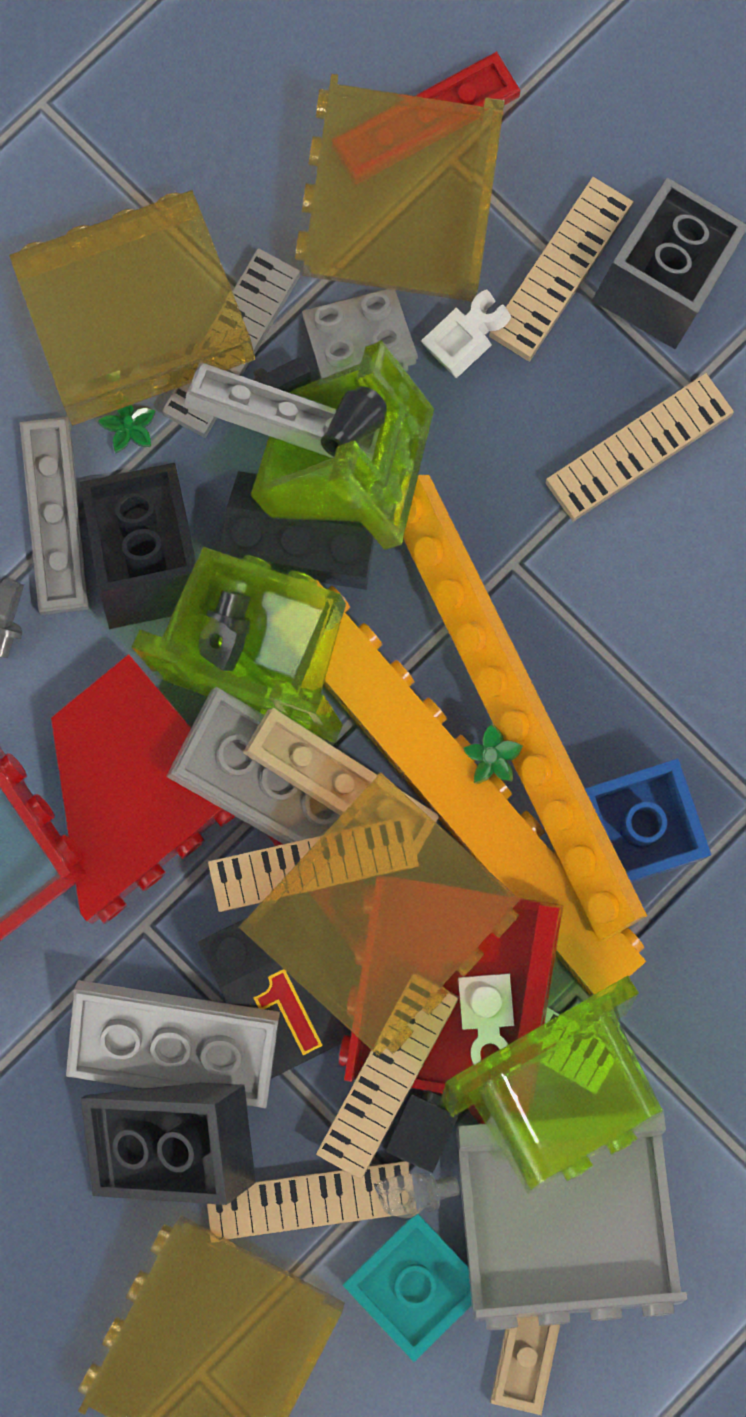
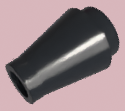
M359 386L354 390L345 392L326 433L321 438L323 449L329 455L342 459L351 449L384 425V415L387 412V406L383 398L376 391L365 386Z

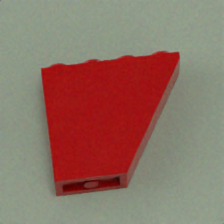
M129 654L51 717L68 836L80 850L83 859L79 863L87 874L76 883L79 909L82 917L91 924H94L99 919L103 924L111 921L127 907L123 899L138 886L143 892L148 890L166 874L162 866L178 854L181 859L188 857L205 842V839L201 836L203 832L215 822L220 827H223L236 817L166 777L191 727Z

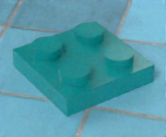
M417 1211L342 1284L413 1362L472 1306L467 1264Z

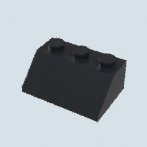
M238 471L225 513L218 554L221 565L224 568L313 582L318 580L319 583L367 590L382 494Z

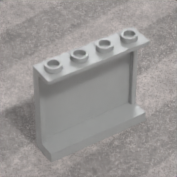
M664 1109L458 1126L456 1143L473 1322L486 1321L487 1330L517 1328V1318L538 1316L539 1326L570 1323L569 1314L590 1312L591 1321L621 1319L622 1309L642 1307L643 1317L675 1314L674 1305L686 1301L687 1293L681 1292L662 1142V1134L666 1131Z

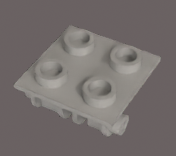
M394 287L302 311L323 388L332 386L333 390H337L340 386L356 383V374L359 375L361 383L366 382L365 372L372 370L374 378L379 379V368H382L383 374L387 375L398 371L406 372L408 371V366L416 364L418 355Z

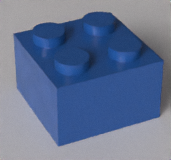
M678 758L585 788L631 883L702 861L712 855Z

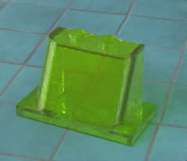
M381 340L365 347L361 363L288 392L337 410L344 393L354 390L359 386H365L376 391L385 401L387 412L384 415V425L378 433L372 460L368 458L355 440L338 446L335 457L331 458L269 436L251 496L270 517L275 519L362 522L382 548L387 550L402 545L434 407Z
M203 547L163 636L161 637L139 629L132 649L158 679L208 696L212 689L218 687L264 715L267 710L275 708L316 736L336 743L343 724L321 692L346 606L342 595L317 586L316 580L301 572L290 571L287 576L271 570L272 566L257 557L245 555L243 560ZM222 589L238 591L251 596L245 617L250 619V631L246 636L244 648L234 671H223L215 667V665L202 657L199 651L200 633L211 619L206 616L208 608L216 609ZM221 637L219 638V641H218L219 646L222 645V638H221Z
M628 975L457 1074L445 1083L441 1100L451 1117L473 1104L475 1105L527 1194L560 1175H563L567 1182L578 1177L594 1166L590 1157L605 1148L608 1149L611 1155H614L638 1140L634 1133L635 1130L663 1113V1109L618 1020L627 1015L639 995L638 990Z

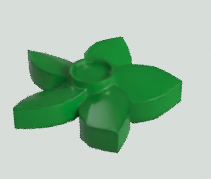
M122 395L117 404L118 416L107 415L98 420V424L105 430L116 432L113 438L115 454L125 449L130 440L140 447H151L150 434L145 427L152 422L156 410L140 408L134 412L131 402Z
M491 724L484 733L483 745L472 744L463 748L468 757L480 762L475 770L474 783L479 784L488 780L493 773L500 779L512 782V768L507 760L515 759L521 752L523 745L512 741H504L499 729Z

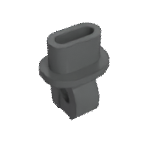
M3 579L0 583V657L8 658L14 638L21 639L23 633L21 627L14 623L13 620L24 584L9 579Z

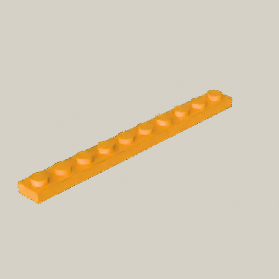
M416 475L386 499L385 503L493 724L502 733L504 741H512L523 745L519 755L511 761L599 941L611 938L647 917V914L430 475Z

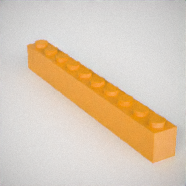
M318 580L313 582L271 617L275 630L426 806L440 815L438 820L503 895L564 905L556 957L595 1003L602 1001L647 962L640 954L645 948L642 942L629 928L611 938L599 941L556 851L552 852L540 839L545 834L541 825L527 810L522 814L515 810L507 800L512 796L511 791L495 773L482 783H474V774L477 768L476 760L468 757L463 749L471 744L462 735L454 739L442 725L447 720L444 713L429 697L424 701L420 700L410 688L415 683L414 679L399 661L395 660L391 664L388 663L377 650L383 644L372 629L364 622L357 627L345 613L350 609V606L340 592L332 585L325 590Z

